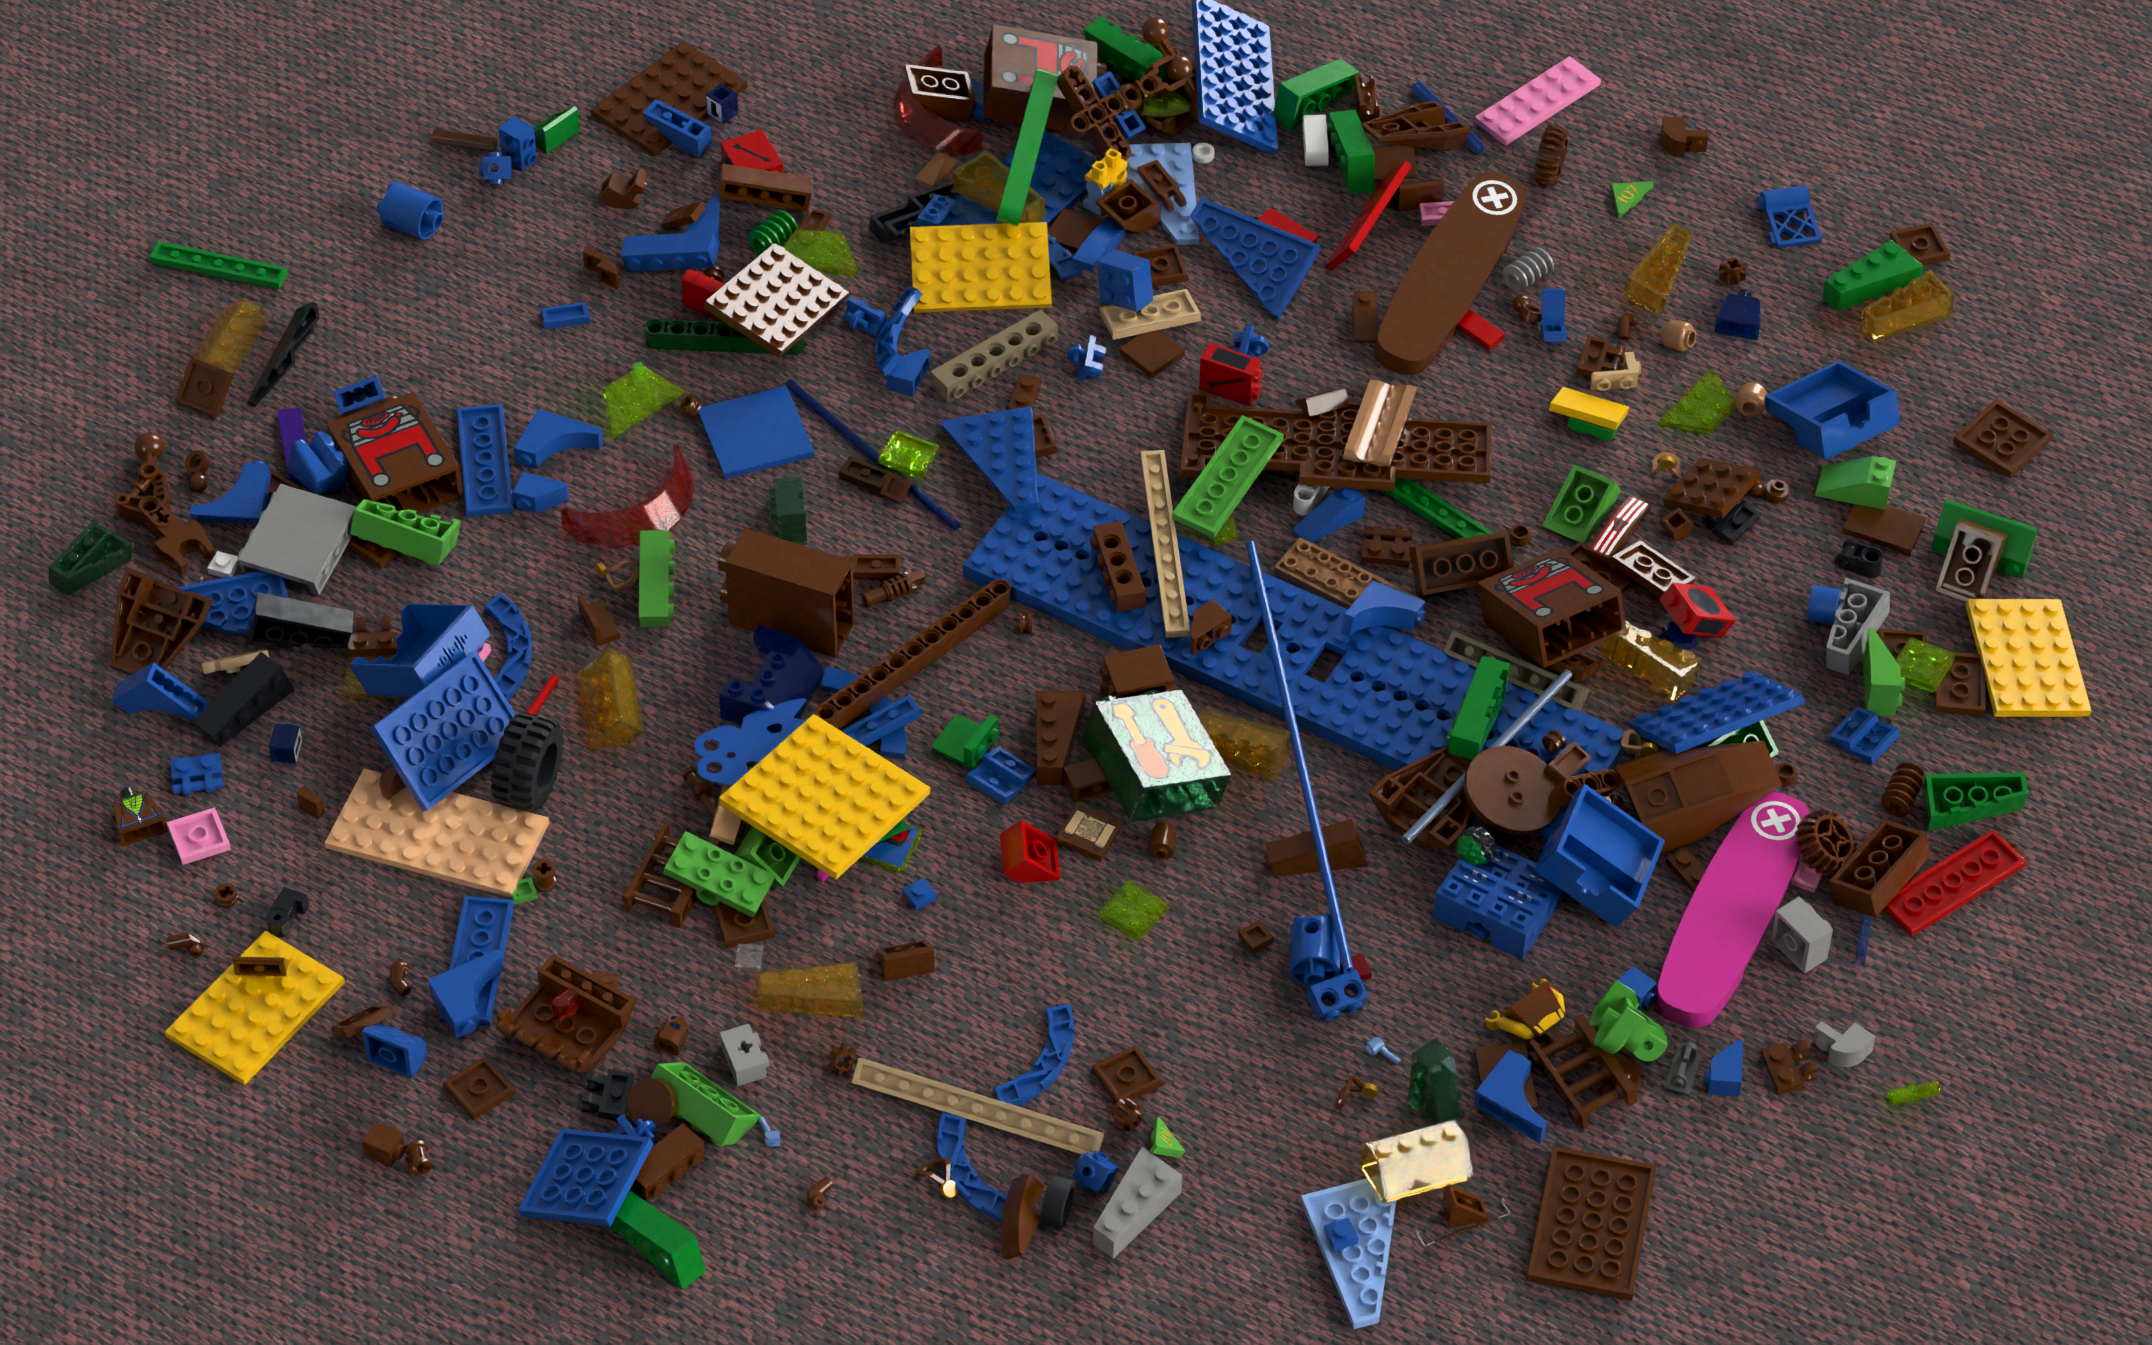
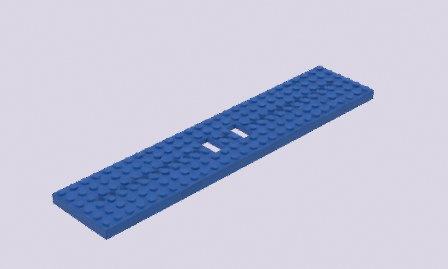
M1038 473L1039 509L1015 513L1009 505L963 564V577L983 586H986L993 580L1003 579L1010 584V598L1129 651L1160 644L1170 670L1286 721L1269 645H1266L1260 655L1242 647L1259 622L1263 620L1251 567L1177 535L1186 602L1192 604L1187 606L1190 636L1166 638L1150 522ZM1122 521L1142 582L1150 586L1145 587L1146 599L1144 608L1117 613L1114 603L1110 604L1108 598L1109 587L1103 584V570L1097 568V552L1091 548L1090 536H1093V526ZM1039 537H1042V538H1045L1046 540H1043V541H1040V542H1039V541H1036L1035 539H1036V538H1039ZM1065 547L1067 549L1059 551L1056 548ZM1086 556L1087 559L1079 560L1077 557ZM1262 572L1273 623L1279 627L1276 636L1297 727L1395 771L1449 745L1446 742L1448 731L1450 728H1454L1455 716L1457 713H1460L1462 701L1467 695L1477 667L1447 655L1442 650L1387 626L1363 628L1354 632L1350 637L1341 634L1344 615L1348 609ZM1214 599L1232 616L1234 624H1231V632L1228 636L1217 640L1207 649L1193 655L1190 652L1194 610ZM1327 648L1343 655V657L1327 680L1322 683L1306 676V674L1323 650ZM1296 649L1298 652L1291 654L1287 650ZM1354 677L1361 678L1362 681L1354 682L1351 679ZM1507 681L1505 700L1489 733L1493 739L1486 740L1481 752L1487 750L1540 695ZM1381 687L1384 690L1377 692L1374 691L1373 688ZM1401 696L1406 700L1397 701L1394 698ZM1551 699L1506 744L1526 750L1539 757L1548 765L1575 741L1592 759L1574 776L1604 769L1613 770L1626 751L1621 745L1624 730L1576 709H1570ZM1424 706L1427 710L1419 711L1416 707ZM1447 716L1449 719L1442 721L1438 717ZM1554 729L1559 731L1567 742V746L1560 750L1557 755L1548 752L1542 743V738ZM1560 807L1552 823L1536 834L1548 839L1560 827L1568 807Z

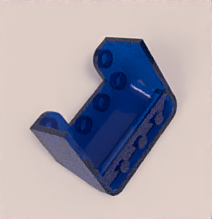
M759 625L753 635V642L758 647L759 653L768 656L752 684L741 680H731L724 685L719 694L721 719L742 725L743 718L753 712L769 711L777 704L805 698L806 702L794 716V718L800 719L823 679V666L797 637ZM779 723L768 726L767 730L770 733L781 732L782 725Z

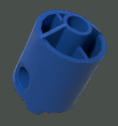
M391 182L388 185L384 199L377 204L376 212L380 214L381 222L385 226L421 240H428L443 223L442 200L439 197L403 183Z
M1331 915L1295 917L1290 929L1289 974L1291 978L1301 985L1312 986L1339 976L1340 954Z

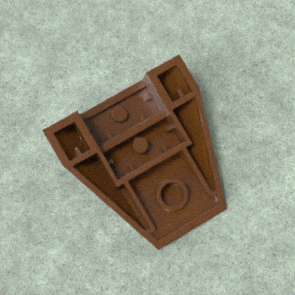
M1436 100L1415 104L1361 124L1363 129L1378 142L1443 151H1452L1455 147L1463 146L1470 133V127L1463 121L1445 124L1444 106Z
M126 568L117 589L111 666L134 674L154 662L165 670L202 626L213 599L191 591L187 592L155 580L143 573Z
M1449 745L1383 777L1369 791V796L1385 822L1404 835L1467 771L1472 760L1449 754ZM1464 788L1412 841L1425 850L1448 849L1461 836L1473 811L1466 799Z

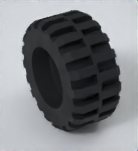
M526 712L516 714L509 721V725L506 726L504 734L500 738L492 765L493 771L490 780L492 785L490 788L492 797L496 802L527 812H533L540 809L543 803L547 801L548 795L551 793L553 784L557 779L558 769L561 765V756L563 755L564 733L557 721Z

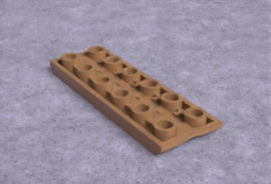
M1370 379L1347 440L1343 459L1357 463H1371L1377 466H1390L1417 387L1410 385L1394 386Z
M1301 537L1274 566V570L1278 575L1346 609L1352 606L1372 580L1419 598ZM1389 627V628H1392V629H1394V630H1396V631L1399 629V628H1395V627Z

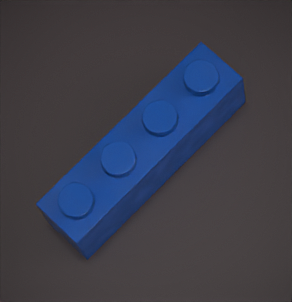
M713 232L626 236L621 258L628 272L708 268L715 266L719 247Z

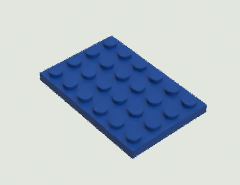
M475 650L467 654L369 729L421 811L424 812L495 759L500 738L503 736L506 726L509 725V721L516 714Z
M1751 671L1742 674V677L1738 679L1723 681L1720 686L1715 688L1702 689L1697 695L1682 697L1678 700L1679 702L1674 704L1661 705L1656 711L1651 713H1641L1635 719L1628 721L1629 729L1635 730L1638 735L1678 754L1802 705L1805 702L1803 694Z

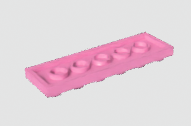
M1569 56L1475 116L1474 122L1506 146L1598 87L1601 79Z

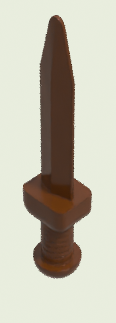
M686 768L683 771V778L692 785L694 798L696 801L701 799L714 817L718 802L711 794L712 787L708 782L700 781L694 768Z

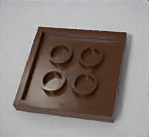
M1995 399L1954 436L1953 443L2008 478H2011L2052 440L2053 434Z
M1700 458L1662 498L1664 506L1724 518L1761 478L1760 470Z

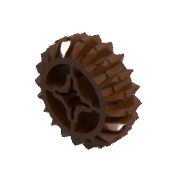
M1549 125L1541 138L1534 168V179L1536 182L1541 183V185L1554 186L1558 183L1562 173L1569 144V132L1567 129L1562 128V126Z
M1818 810L1806 815L1797 825L1798 830L1795 832V835L1798 839L1795 843L1799 845L1800 849L1798 852L1803 854V860H1807L1809 868L1814 867L1817 874L1822 873L1824 876L1831 875L1833 877L1856 852L1855 847L1858 844L1853 841L1855 835L1850 833V826H1846L1843 818L1838 819L1837 814H1831L1829 810Z

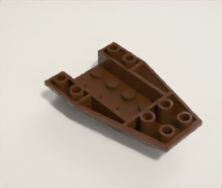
M1764 740L1696 747L1678 754L1670 750L1660 751L1615 767V771L1620 777L1623 791L1627 790L1639 822L1665 840L1659 855L1698 842L1782 787L1781 780Z

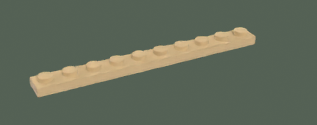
M1141 451V465L1165 637L1190 636V626L1175 521L1172 519L1173 507L1165 451Z
M864 1058L858 1059L852 1083L1082 1155L1083 1153L1100 1151L1105 1134Z

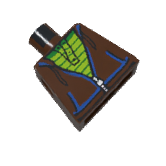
M130 787L120 791L121 799L115 800L113 805L122 847L168 832L163 812L147 791L135 794L133 788Z

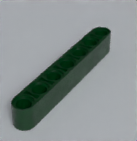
M651 319L644 325L645 343L651 349L772 354L725 322ZM804 336L783 355L800 354L804 350Z

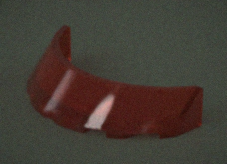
M941 45L931 50L917 66L933 68L942 66ZM907 78L903 79L895 95L894 108L900 127L910 138L919 141L921 146L927 149L948 152L952 156H964L982 151V135L979 130L960 127L938 116L931 108L911 97Z
M678 444L673 446L674 465L670 476L664 485L651 497L632 507L613 512L590 513L563 508L561 509L562 527L577 542L603 545L607 548H619V546L631 544L635 546L640 545V531L672 530L682 520V516L687 509L690 508L694 491L692 472Z

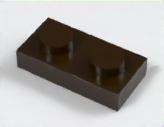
M850 456L840 469L839 478L880 493L887 475L891 471Z

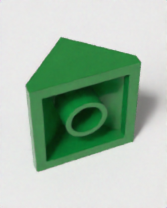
M573 106L557 112L534 128L536 147L547 154L580 131L577 107Z

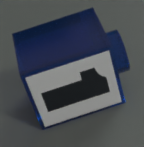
M722 83L707 93L706 106L708 115L722 124L730 120L738 113L737 93Z
M275 723L269 744L271 761L296 764L302 744L300 726Z

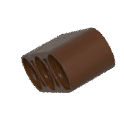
M1612 769L1568 777L1552 789L1551 799L1558 807L1565 808L1569 806L1573 794L1584 784L1601 796H1608L1619 788L1621 780L1619 775Z

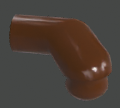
M398 960L391 965L389 983L404 997L411 992V987L403 979L404 975L408 973L406 970H409V965L405 961Z
M825 1176L808 1190V1206L812 1210L820 1211L824 1208L826 1203L824 1194L834 1186L830 1178Z

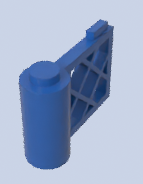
M1806 185L1761 191L1760 196H1757V207L1766 214L1771 229L1768 235L1772 246L1776 245L1777 248L1820 243L1822 241L1810 205L1809 191ZM1806 211L1807 219L1803 221L1794 215L1798 212ZM1781 215L1787 219L1781 224L1774 220L1773 216ZM1790 221L1801 226L1797 232L1787 227ZM1805 228L1813 232L1814 236L1806 237L1800 233ZM1783 231L1793 237L1791 240L1781 241L1780 234Z

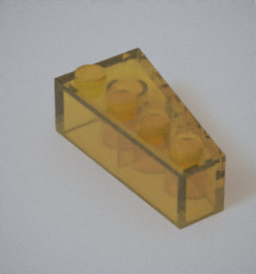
M985 150L952 172L953 189L955 192L998 213L1009 168L988 150ZM1030 186L1019 223L1040 222L1046 218L1044 198Z
M1674 223L1628 276L1623 295L1651 312L1662 316L1694 234Z
M1930 269L1924 272L1922 278L1911 280L1905 288L1899 287L1894 290L1893 295L1890 297L1884 296L1863 308L1861 331L1872 343H1876L1952 317L1954 294Z
M1626 621L1627 632L1602 642L1599 652L1622 667H1631L1635 676L1638 678L1646 677L1652 681V687L1658 691L1664 689L1669 693L1668 697L1673 701H1676L1695 683L1702 659L1695 656L1693 652L1680 649L1670 641L1659 639L1649 631L1638 629L1628 621Z
M1202 709L1188 728L1192 740L1201 743L1212 755L1272 782H1275L1288 764L1290 732L1205 709Z
M857 961L755 973L758 1011L790 1014L792 1012H804L806 1015L813 1016L816 1014H828L836 1018L851 1016L854 1019L863 1020V1001Z

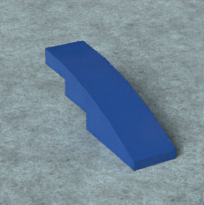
M1109 216L1083 242L1072 258V265L1093 272L1097 266L1096 261L1113 249L1115 250L1127 230L1123 229Z

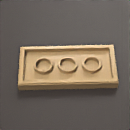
M1187 289L1155 295L1152 302L1137 312L1114 305L1099 308L1101 318L1113 340L1201 321V313Z

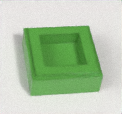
M532 877L519 880L518 887L511 896L514 904L538 899Z

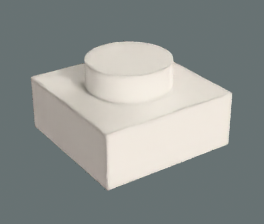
M217 551L207 568L208 574L222 578L233 576L239 565L238 556Z

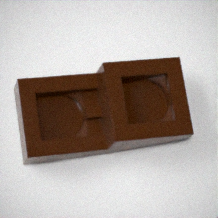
M587 246L583 251L584 267L597 272L599 282L618 289L620 287L619 272L615 265L603 254Z

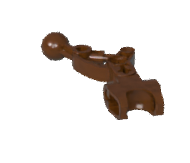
M146 432L136 439L134 446L137 456L143 460V464L139 468L140 476L131 485V491L128 494L120 493L116 495L117 515L121 518L142 523L158 539L152 543L156 556L165 565L171 567L179 574H184L187 572V564L183 557L185 554L199 552L210 559L215 556L214 547L205 534L204 529L195 520L192 519L182 525L169 511L170 494L165 472L157 465V459L164 452V441L156 433ZM154 488L153 496H138L143 495L147 489Z

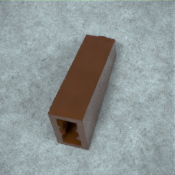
M1353 819L1321 827L1331 871L1368 866L1364 846ZM1311 831L1266 844L1268 854L1264 855L1267 869L1272 868L1275 877L1321 872Z

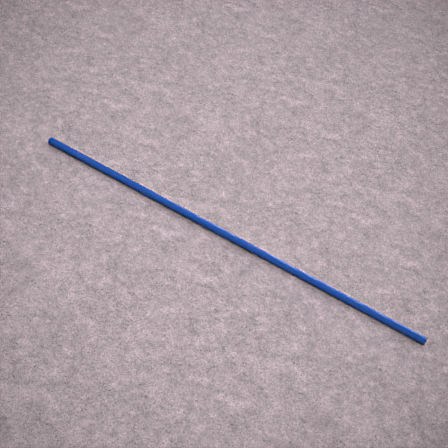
M1248 541L1245 545L1344 973L1349 974L1354 971L1256 545L1254 541Z

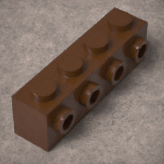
M722 164L718 179V198L801 211L808 210L812 194L811 177Z

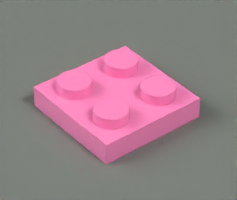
M215 807L167 822L169 833L182 865L231 850L230 843Z

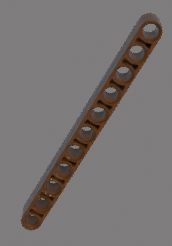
M996 579L987 584L821 703L816 708L815 715L840 730L1007 609L1010 603V584L1003 579Z

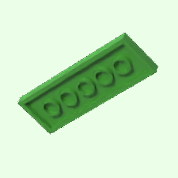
M1242 415L1172 513V519L1214 538L1284 440V434Z

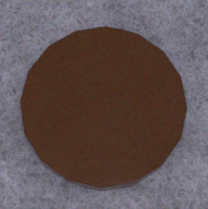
M645 1078L638 1081L631 1088L627 1097V1110L634 1124L638 1119H642L643 1122L653 1121L656 1125V1130L666 1127L676 1112L677 1100L674 1090L670 1085H667L658 1078Z

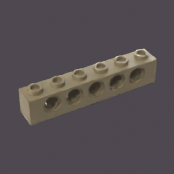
M1040 309L930 371L931 387L947 403L955 398L958 399L967 391L978 388L990 378L997 377L1004 370L1015 367L1025 358L1034 356L1038 351L1047 346H1052L1058 340V325Z
M1452 630L1444 649L1445 654L1465 661L1475 667H1478L1482 656L1510 663L1508 681L1531 690L1538 695H1541L1559 676ZM1568 680L1551 700L1570 709L1581 711L1590 689Z

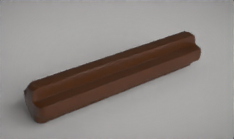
M435 129L432 133V141L436 143L495 151L498 146V140L494 137Z

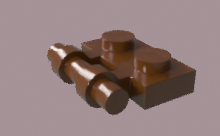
M1587 336L1576 374L1591 377L1593 372L1621 370L1620 364L1624 361L1625 346L1619 344L1616 349L1611 348L1610 340ZM1606 358L1611 359L1612 362H1611V363L1605 362V359H1606Z
M1377 525L1374 528L1365 527L1364 536L1373 537V540H1363L1361 562L1409 566V547H1411V543H1405L1402 540H1412V531L1403 530L1400 527H1396V530L1384 529L1382 526ZM1381 538L1395 539V542L1382 541Z

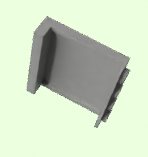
M280 484L277 491L271 495L270 503L266 510L261 513L256 528L250 532L248 542L238 554V562L242 571L246 573L250 567L308 585L310 593L319 596L353 536L350 534L354 510L357 506Z

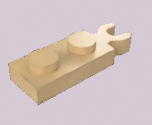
M265 648L201 663L203 673L208 674L219 670H226V673L240 671V666L248 665L260 652L269 657L268 650Z

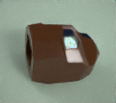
M670 1016L666 1021L662 1022L654 1037V1048L659 1052L679 1055L688 1036L686 1021L679 1016Z

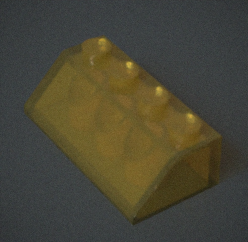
M241 299L223 309L193 358L235 373L265 325L263 305Z
M608 647L577 673L588 745L591 750L629 745L644 732L631 658Z
M1455 1120L1366 1143L1358 1163L1383 1203L1441 1188L1447 1184L1452 1185L1463 1182L1474 1176L1468 1139Z

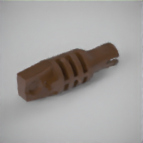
M922 569L911 573H901L899 576L897 575L881 582L880 587L862 593V601L867 608L884 600L891 602L894 599L916 591L918 586L925 583L926 576Z

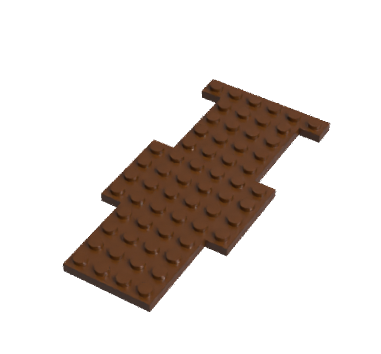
M1188 391L1180 477L1197 479L1205 465L1208 464L1243 415L1284 434V440L1263 470L1300 471L1299 485L1394 491L1395 477L1425 479L1428 481L1473 482L1475 484L1490 483L1492 423L1407 418L1390 466H1377L1371 463H1357L1343 459L1344 449L1361 402L1349 401L1348 407L1308 416L1304 411L1211 406L1212 393Z

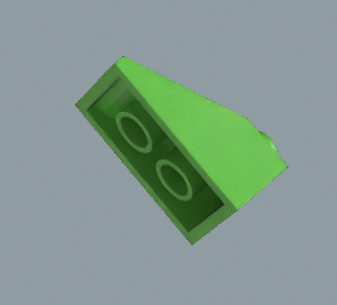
M1870 456L1822 466L1815 496L1886 510L1896 461L1886 457Z
M1574 464L1542 527L1575 542L1580 541L1585 545L1611 512L1621 490L1615 481Z
M1868 628L1863 654L1865 710L1877 713L1879 716H1895L1897 707H1901L1902 693L1900 692H1904L1905 677H1901L1900 666L1873 628Z

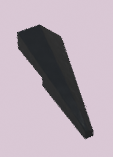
M963 176L908 196V203L870 216L869 230L881 243L898 239L910 227L917 224V217L934 195H943L950 198L967 185L968 180Z
M310 302L296 309L248 399V405L256 407L295 364L294 352L314 332V325L320 319L317 303Z

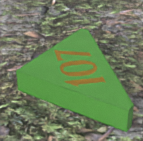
M1653 181L1612 184L1611 190L1618 219H1622V216L1630 208L1637 205L1649 190H1653Z
M1157 1117L1151 1125L1154 1130L1151 1132V1143L1153 1146L1150 1152L1175 1158L1182 1157L1186 1151L1164 1122Z

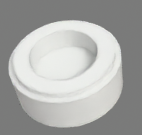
M1208 143L1196 144L1192 148V158L1198 163L1211 162L1214 159L1213 146Z

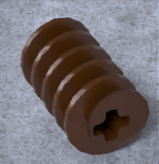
M1901 762L1897 765L1881 797L1882 805L1888 812L1899 817L1909 814L1913 802L1916 800L1917 794L1924 783L1922 778L1924 770L1912 762Z

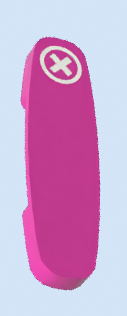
M1772 792L1743 811L1722 842L1684 912L1664 962L1655 1000L1657 1010L1663 1017L1686 1027H1704L1713 1022L1741 983L1743 972L1770 926L1802 856V853L1798 852L1800 849L1799 845L1795 843L1798 839L1795 832L1798 830L1797 825L1810 813L1803 802L1783 793Z

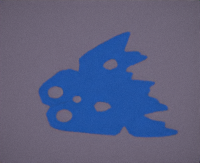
M806 699L786 701L753 712L743 718L740 729L732 725H723L700 735L694 743L696 753L703 757L697 763L699 775L710 781L733 786L750 771L747 769L746 763L750 761L759 763L806 721L794 718L806 702ZM777 723L782 725L781 732L770 733L767 730V727ZM707 740H715L719 743V748L714 751H708L704 748L703 744ZM729 752L735 753V757L728 758L727 754ZM711 762H717L722 765V770L719 773H710L706 767Z

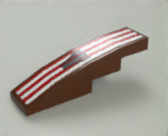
M1630 495L1601 529L1589 547L1587 554L1610 562L1612 556L1619 553L1627 545L1629 537L1638 529L1640 521L1650 512L1652 504Z

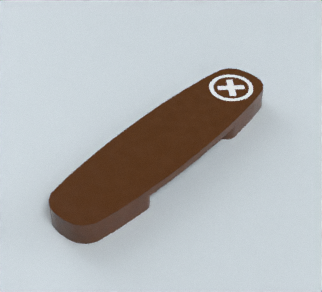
M1496 172L1479 174L1446 211L1407 270L1383 318L1374 348L1375 357L1382 365L1405 375L1420 373L1435 360L1453 338L1456 326L1486 284L1500 257L1507 250L1517 229L1526 200L1525 189L1519 182Z

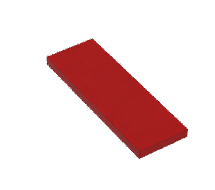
M1406 160L1381 180L1326 263L1325 267L1332 271L1357 251L1411 169V165Z
M1992 829L1909 880L1883 910L1910 936H1913L2024 868L2026 860Z

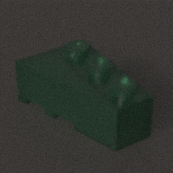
M774 478L773 488L769 489L770 503H775V506H770L771 520H776V524H772L773 536L796 544L807 545L802 478Z
M93 520L48 567L49 584L66 595H70L131 561L132 543Z
M1435 1038L1412 1053L1408 1100L1413 1108L1419 1109L1442 1132L1465 1117V1113L1462 1109H1459L1458 1101L1462 1097L1461 1092L1456 1091L1454 1084L1458 1080L1454 1055Z

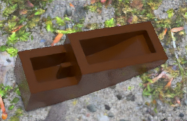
M1030 1173L1013 1179L1007 1194L1002 1220L1003 1257L1007 1260L1024 1255L1041 1217V1211L1035 1206L1044 1185Z

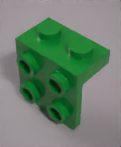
M957 715L933 742L932 750L969 769H973L999 737L998 718L989 715L980 726Z

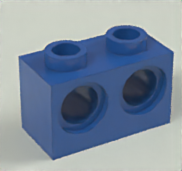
M512 116L499 128L500 148L502 156H511L512 166L523 171L528 166L533 165L537 159L534 127Z
M1357 969L1352 973H1345L1312 985L1306 993L1318 1021L1323 1019L1327 1021L1335 1020L1341 1016L1340 1013L1347 1010L1350 1013L1359 1011L1364 1007L1369 997ZM1348 989L1353 991L1355 997H1348L1345 994L1344 990ZM1321 998L1329 999L1332 1002V1006L1324 1005Z

